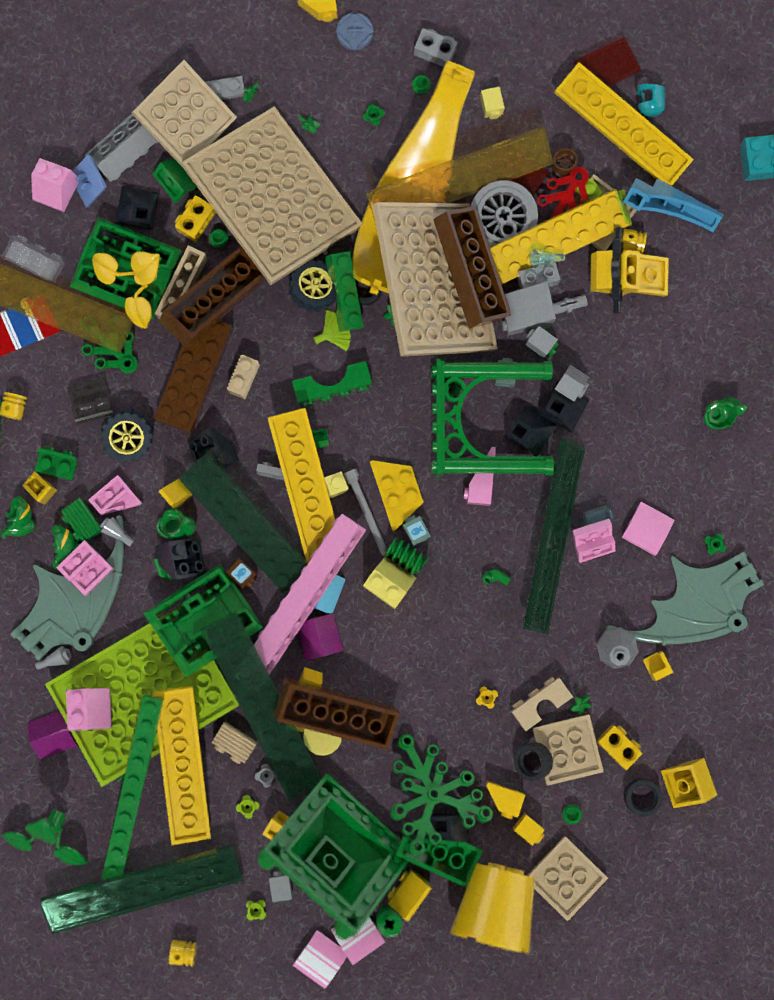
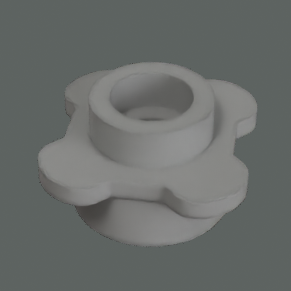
M263 764L262 769L255 774V779L263 783L264 787H270L273 779L278 777V772L270 769L268 764Z

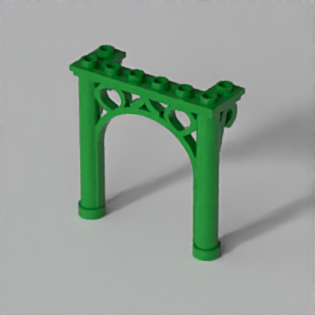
M436 359L435 364H432L431 379H434L432 395H436V402H432V414H436V421H432V433H436V441H432V452H436V458L431 462V474H435V478L443 476L444 473L544 474V476H552L554 471L553 456L494 457L484 455L470 445L461 425L462 405L466 395L474 386L486 380H551L553 372L552 361H543V363L444 362L441 359ZM460 378L476 379L466 386ZM452 382L458 383L463 391L457 398H452L448 394V385ZM444 397L451 403L458 402L457 406L453 405L452 411L446 414ZM445 422L451 424L453 431L457 430L458 433H451L445 439ZM454 437L458 438L463 444L461 451L456 454L450 452L448 448L449 440ZM467 449L472 455H474L477 458L459 457L462 456L465 450Z

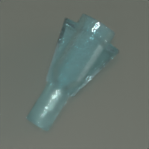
M534 249L530 254L529 260L534 268H538L556 261H565V254H553Z

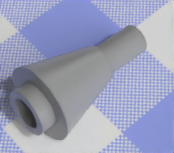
M113 517L111 519L106 518L101 524L102 533L118 540L120 539L129 547L134 542L132 538L125 534Z
M61 646L47 656L46 659L36 662V669L40 670L47 666L69 664L71 653L69 649Z

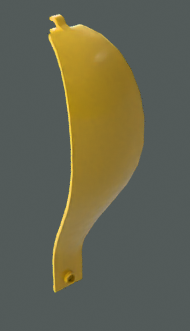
M446 61L428 105L379 181L358 231L352 257V272L354 278L370 286V293L375 295L378 294V291L388 294L389 291L372 205L376 202L444 203L460 116L475 76V71L451 61Z

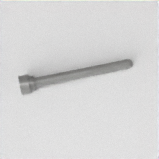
M357 469L348 471L343 474L344 479L348 484H351L382 556H385L387 548L358 483L359 473Z

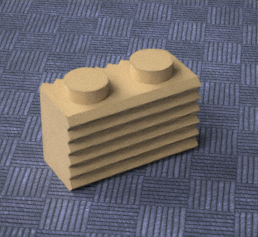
M240 355L241 358L238 359V365L235 366V372L232 373V379L229 380V386L226 388L230 394L246 399L260 364L257 360Z
M224 722L212 743L215 744L214 749L223 754L226 751L231 755L230 759L240 764L241 761L246 763L258 741L228 722Z

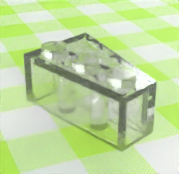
M19 234L17 236L12 235L2 254L1 260H8L16 264V267L23 268L33 275L54 284L65 264L62 261L63 258L58 254L52 253L51 255L45 252V248L36 243L34 246L27 242V238Z

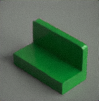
M174 158L160 162L152 174L175 203L180 202L188 191L197 188L184 168Z

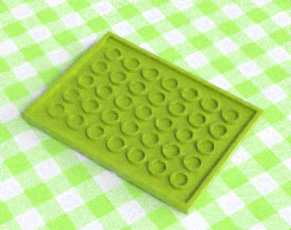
M182 605L173 609L167 614L161 616L160 618H158V620L160 621L164 619L166 616L181 608ZM174 615L170 616L171 619L169 620V622L176 619V617ZM150 623L45 684L66 723V690L110 688L112 728L71 731L101 787L126 773L144 694L153 696L152 691L192 686L198 730L240 706L214 660L186 678ZM196 648L193 649L194 653H192V656L198 652ZM205 649L192 659L188 660L187 663L190 664L197 658H202V655L207 653L209 650ZM157 732L151 758L160 753Z

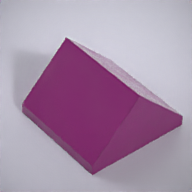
M333 614L307 620L298 631L306 661L343 651Z
M60 711L28 722L29 743L40 759L77 746L76 740L72 732L68 730L67 723Z

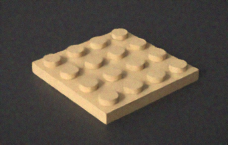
M185 60L131 112L180 165L184 160L211 145L237 118Z

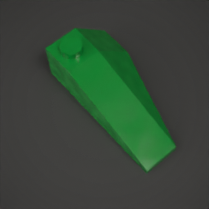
M403 836L395 854L396 856L467 888L483 850L465 842L441 840L437 845H431L428 839L424 838V853L419 857H413L408 852V845L416 837ZM414 845L415 850L420 851V845Z

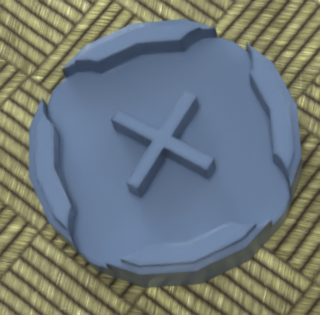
M349 13L338 22L337 38L341 45L347 49H363L372 40V23L363 14Z

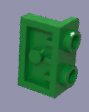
M44 446V449L38 448L39 456L35 472L73 481L79 458L74 456L73 452L63 450L62 453L55 452V448Z

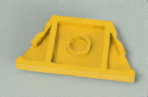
M370 461L392 531H396L404 520L409 518L423 504L412 466Z

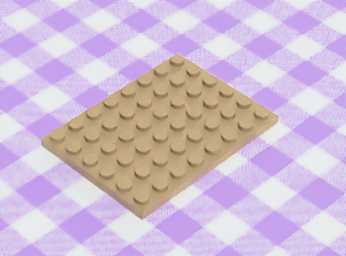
M275 107L184 160L181 164L270 285L358 230L362 224Z
M374 203L372 206L400 355L418 356L498 350L493 323L469 329L433 221L434 218L446 211L470 207V204Z

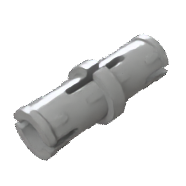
M585 295L571 299L564 298L563 301L553 303L554 313H569L573 309L587 306V298Z

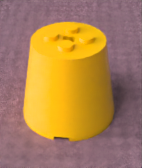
M489 862L488 866L476 863L450 933L463 938L473 937L480 943L517 952L523 951L529 954L535 878L525 876L522 870L509 867L505 870L506 866Z

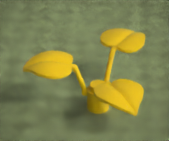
M136 252L131 258V268L133 271L117 272L118 262L115 258L106 253L95 254L92 259L93 268L97 278L102 283L111 284L115 281L116 276L135 275V282L140 284L141 287L134 294V297L126 299L125 310L127 316L135 325L144 329L148 328L152 317L151 305L145 298L138 296L148 287V284L156 280L160 255Z

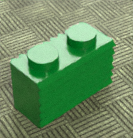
M78 498L61 510L63 514L62 520L67 526L71 525L74 530L72 534L78 542H83L84 540L88 542L101 533V524L82 498Z

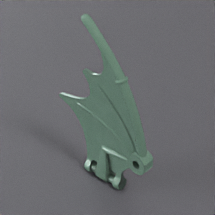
M118 515L115 520L124 530L123 518ZM116 539L113 552L106 560L114 570L87 596H84L65 576L53 574L37 565H33L39 580L38 599L30 614L11 633V636L14 639L17 638L21 642L20 645L28 652L31 651L38 662L42 660L51 648L57 645H73L78 651H88L94 644L93 638L100 630L109 613L121 576H123L124 542ZM25 628L30 632L27 637L22 633ZM82 638L86 640L85 645H82L80 642ZM39 642L44 645L41 650L36 646Z
M745 551L722 564L705 569L689 567L672 556L671 562L677 584L674 596L665 601H651L657 615L656 622L652 627L642 631L628 632L633 634L637 641L662 644V646H665V644H685L709 640L730 632L738 633L747 627V619L742 615L746 596L763 586L764 583L756 575L757 571L753 564L747 560ZM738 561H740L741 565L743 566L739 570L735 565V563ZM748 578H750V580L753 583L749 587L745 582V580ZM735 620L739 621L738 626L734 625ZM612 625L606 626V630L618 628Z

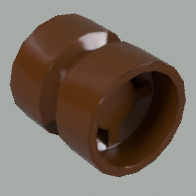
M565 148L555 153L553 158V176L555 179L569 176L571 171L577 167L578 157L573 150Z

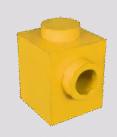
M526 813L513 826V830L532 846L535 842L538 844L544 837L543 832L545 830Z

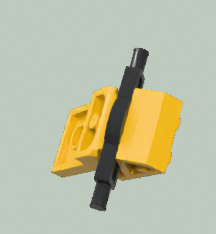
M614 228L613 250L597 251L591 254L590 291L612 294L614 314L621 313L623 295L628 293L663 297L668 295V258L643 255L638 251L623 250V228Z

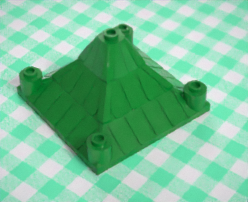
M328 773L311 790L310 794L258 854L257 858L259 865L264 869L269 870L275 866L281 869L318 905L322 906L330 916L334 917L337 921L334 925V932L337 937L343 940L349 939L351 936L355 937L409 862L395 855L401 840Z

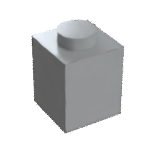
M539 326L536 331L532 329L527 335L528 341L526 346L545 358L558 339Z
M282 870L274 871L273 875L269 877L272 902L292 900L291 879Z

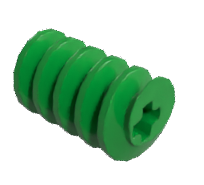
M396 537L386 551L385 557L388 558L390 555H393L392 562L399 559L398 566L405 563V571L412 568L411 575H414L416 572L419 573L429 557L427 556L422 559V552L415 555L416 548L409 551L410 544L402 546L404 540L401 539L396 542Z
M389 904L384 905L378 911L377 928L383 936L394 937L401 931L402 917Z

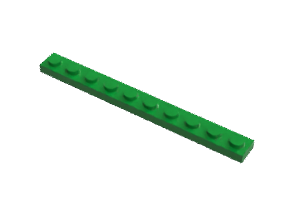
M148 694L143 696L102 879L117 883L122 882L164 698Z

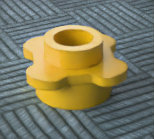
M481 687L476 703L478 705L483 704L489 709L493 708L495 698L498 697L497 691Z

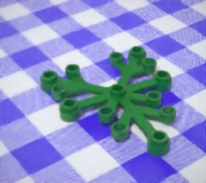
M404 734L398 739V747L402 751L407 752L415 769L405 766L404 762L398 760L393 764L392 770L397 774L402 773L419 779L424 787L417 785L410 778L404 779L401 783V788L404 791H412L422 796L404 805L397 803L390 809L391 817L396 821H400L406 816L408 811L426 803L422 818L413 823L408 822L402 827V832L406 836H410L418 829L416 839L408 845V852L411 856L419 857L424 853L425 845L423 841L426 833L431 845L440 843L441 835L435 832L430 822L434 805L439 802L455 807L462 818V824L465 828H471L475 824L474 817L469 815L468 812L476 815L477 820L481 823H486L492 819L493 812L490 807H477L470 804L472 802H479L482 799L483 794L479 789L473 790L470 795L460 800L445 795V793L457 787L467 788L471 786L475 780L472 772L465 770L459 774L457 779L440 787L443 775L448 770L446 763L439 762L435 766L436 773L433 783L429 778L433 760L439 753V748L434 744L430 745L426 749L427 756L424 765H422L413 747V737L409 734ZM404 739H408L410 744H405ZM429 749H435V754H431ZM396 764H400L402 769L397 770ZM438 766H443L444 771H440L438 769ZM464 775H468L470 781H466ZM409 782L411 787H405L404 783ZM431 791L437 794L435 798L431 796ZM473 793H478L479 799L474 798ZM396 808H401L402 814H398ZM483 810L488 812V817L483 815ZM466 819H470L472 824L468 825ZM410 826L411 832H407L405 827ZM433 835L438 838L437 842L432 841ZM415 844L420 845V851L415 850Z

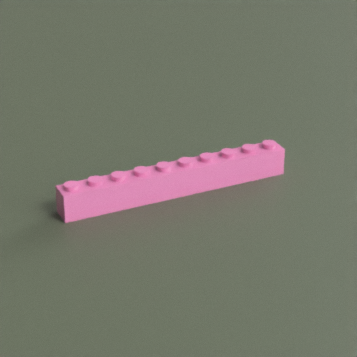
M343 514L334 521L333 528L324 536L323 543L319 549L314 551L312 559L302 569L300 577L292 584L290 592L282 599L276 613L269 618L266 628L259 633L258 640L254 646L249 648L247 656L237 666L234 677L248 688L259 691L365 533V528Z

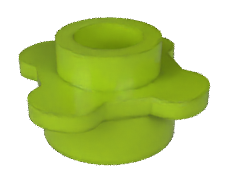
M244 795L242 802L237 804L236 810L245 815V818L250 819L253 816V812L259 808V803L254 802L249 795Z
M249 900L246 903L248 908L246 916L249 920H263L266 917L264 912L265 901L253 902Z

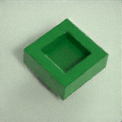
M327 428L312 431L316 448L329 446Z

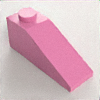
M492 447L487 456L495 457L496 447ZM493 474L474 475L468 488L464 489V499H467V504L491 505Z

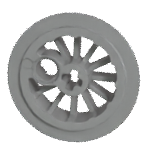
M502 180L486 185L476 194L471 204V207L476 206L488 246L490 247L537 225L538 209L533 196L526 188L512 181ZM499 195L500 207L494 201L493 196ZM503 195L510 196L506 206L503 203ZM514 198L519 204L510 209L509 206ZM489 200L495 210L485 206V202ZM522 207L524 214L512 213L514 210ZM484 209L493 215L482 216L481 211ZM501 212L507 215L505 221L503 218H499ZM512 218H524L523 225L512 220ZM483 219L494 220L486 226L482 222ZM496 224L493 233L490 234L486 229ZM504 225L511 226V234L508 235L503 232ZM516 226L520 228V231L518 233L516 232ZM497 230H498L499 235H500L502 238H499V237H496V236H495Z

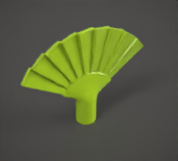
M620 190L619 193L615 191L624 219L627 224L632 225L627 205L623 203L626 191Z
M326 310L323 333L313 337L316 344L327 340L347 352L351 334L350 330L339 332L336 313Z

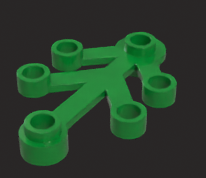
M85 317L81 321L82 329L87 333H92L105 347H92L89 344H85L81 349L82 353L87 357L92 355H114L118 359L106 361L104 358H97L95 366L99 370L120 368L126 374L135 372L138 362L132 356L133 341L135 339L133 333L126 331L122 335V339L125 342V353L123 354L119 350V329L121 328L119 319L112 318L109 321V326L111 327L110 341L97 328V322L94 318ZM87 321H91L90 327L85 326ZM114 321H118L117 327H112ZM130 334L132 336L130 340H125L126 335ZM91 348L90 353L86 354L85 349ZM99 361H104L102 367L98 366ZM126 361H131L129 367H125Z

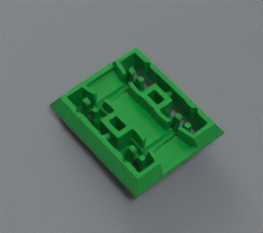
M97 217L69 287L125 309L126 298L117 294L120 293L128 297H134V294L141 287L140 284L135 282V275L116 276L115 281L111 284H104L98 278L97 280L100 283L95 282L93 277L97 276L93 268L92 259L97 253H106L118 262L117 272L133 271L131 268L133 254L143 252L142 247L137 246V244L169 256L168 261L159 257L156 280L148 284V287L140 293L141 297L150 303L152 309L151 319L154 320L155 312L164 296L182 250ZM103 231L130 240L133 244L127 241L123 244L107 236H102ZM108 241H112L111 243L114 247L107 245ZM85 279L87 281L112 290L113 293L100 289L96 286H90L89 283H86L83 280Z
M221 564L143 612L186 678L263 628ZM218 578L220 583L203 594L199 595L197 593L193 597L190 596ZM215 589L217 593L210 596L212 590ZM184 598H187V600L182 603L181 608L166 616L164 619L160 621L158 620L157 616H159L166 610L170 609ZM174 615L176 619L169 622V620L171 619L170 616ZM237 621L239 626L233 629V627L235 626L234 623ZM245 623L249 624L243 629L242 632H237L223 643L221 642L222 638L232 633ZM217 643L218 646L203 654L202 658H197L190 664L187 663L188 660ZM196 648L198 652L192 656V653H194L193 649Z

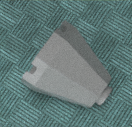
M621 627L605 630L597 642L600 661L613 669L630 666L638 654L635 636Z

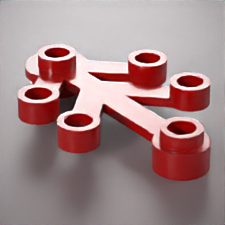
M576 167L569 176L558 179L550 178L547 186L551 190L557 189L560 185L571 184L566 191L548 196L540 195L537 203L540 206H546L548 203L561 200L551 216L553 218L562 214L567 204L569 210L576 207L574 192L577 187L581 196L580 205L585 199L590 201L585 186L589 179L588 171L583 167ZM577 173H582L583 178L581 180L576 179ZM552 180H555L557 183L554 188L549 185ZM541 197H545L547 199V202L545 204L540 203Z

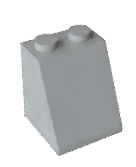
M548 282L504 294L511 316L501 320L502 330L507 332V336L528 332L532 329L536 330L539 326L541 328L552 327L556 317Z

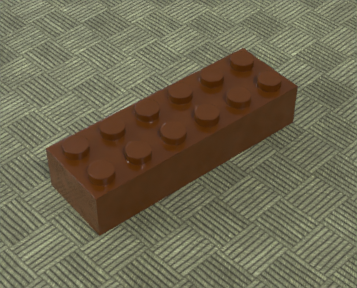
M476 206L446 211L434 218L433 221L469 329L498 322L511 316Z
M240 246L163 310L159 322L181 344L188 348L263 284L265 277L242 246Z
M218 321L188 348L182 345L154 416L157 422L193 435L232 335L233 328L231 325Z
M285 677L273 715L277 722L388 750L400 712L391 705Z

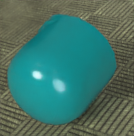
M640 84L637 86V95L641 97V103L638 105L639 112L647 117L660 115L665 109V87L655 84ZM649 89L652 91L653 97L651 101L645 102V93L641 91Z

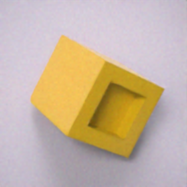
M663 651L643 659L653 681L673 673Z

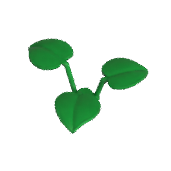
M52 810L47 821L45 818H42L37 822L27 824L25 829L32 836L31 838H26L18 832H5L1 835L11 846L21 851L32 850L31 842L35 838L49 844L56 843L57 849H54L53 853L60 861L69 865H85L88 863L75 849L60 845L61 833L63 831L61 826L66 816L58 810Z

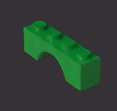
M350 251L326 256L328 275L334 283L337 294L336 319L339 332L364 328L355 278L352 272Z
M366 361L348 365L345 377L333 386L320 385L311 376L292 381L298 404L303 405V407L312 406L314 401L321 400V402L330 401L332 396L336 395L345 397L354 390H358V392L367 391L369 386H372Z

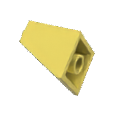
M384 557L363 587L395 609L416 580V577L405 571L401 566H398L397 563L392 562L390 558Z

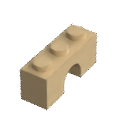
M549 678L544 682L545 686L540 690L536 688L528 694L529 698L524 702L521 699L512 705L514 709L511 710V713L525 731L541 721L536 711L540 701L550 700L555 708H559L573 697L560 678Z

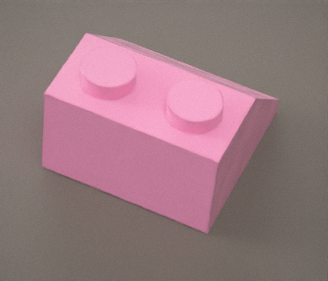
M39 158L31 174L32 199L64 212L79 181L75 180L78 176L68 168Z
M110 688L66 690L67 726L69 731L112 728Z

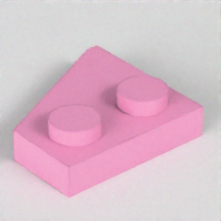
M119 475L89 499V502L101 515L143 504Z

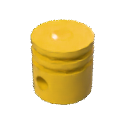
M624 228L622 231L623 250L638 251L640 254H643L647 233L643 232L642 234L641 231L637 233L636 230Z
M4 392L5 397H3L4 401L1 403L0 416L22 420L25 409L23 405H26L24 401L27 398Z
M172 940L169 964L181 966L184 964L189 966L190 964L193 967L197 942L192 944L191 941L187 943V941Z

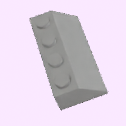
M130 114L84 156L86 157L90 154L98 171L109 182L118 179L126 168L131 167L136 159L145 155L154 143H158V141L133 114Z

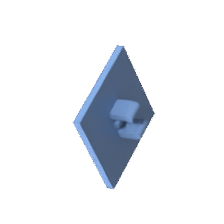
M90 154L72 171L78 176L75 179L79 181L76 189L86 207H89L107 188Z

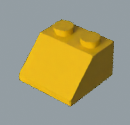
M704 758L691 760L661 771L673 808L706 803L717 796Z
M412 868L409 872L406 870L399 878L401 881L397 888L393 887L388 894V904L406 921L410 920L431 890L430 882Z

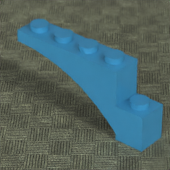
M636 178L623 203L638 211H656L676 216L711 232H714L724 215L659 179L656 180L652 187Z

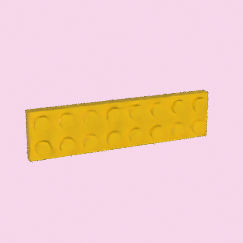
M580 62L554 92L656 180L659 179L672 186L694 160Z
M617 189L611 190L489 247L501 284L518 277L519 271L542 266L614 233V228L616 227L624 228L629 226L630 224L626 223L620 210L621 207L615 193Z
M306 408L268 417L308 565L314 551L319 549L323 543L324 536L333 528L335 517Z
M185 686L152 691L153 696L164 698L157 733L171 844L176 845L211 839L193 687Z

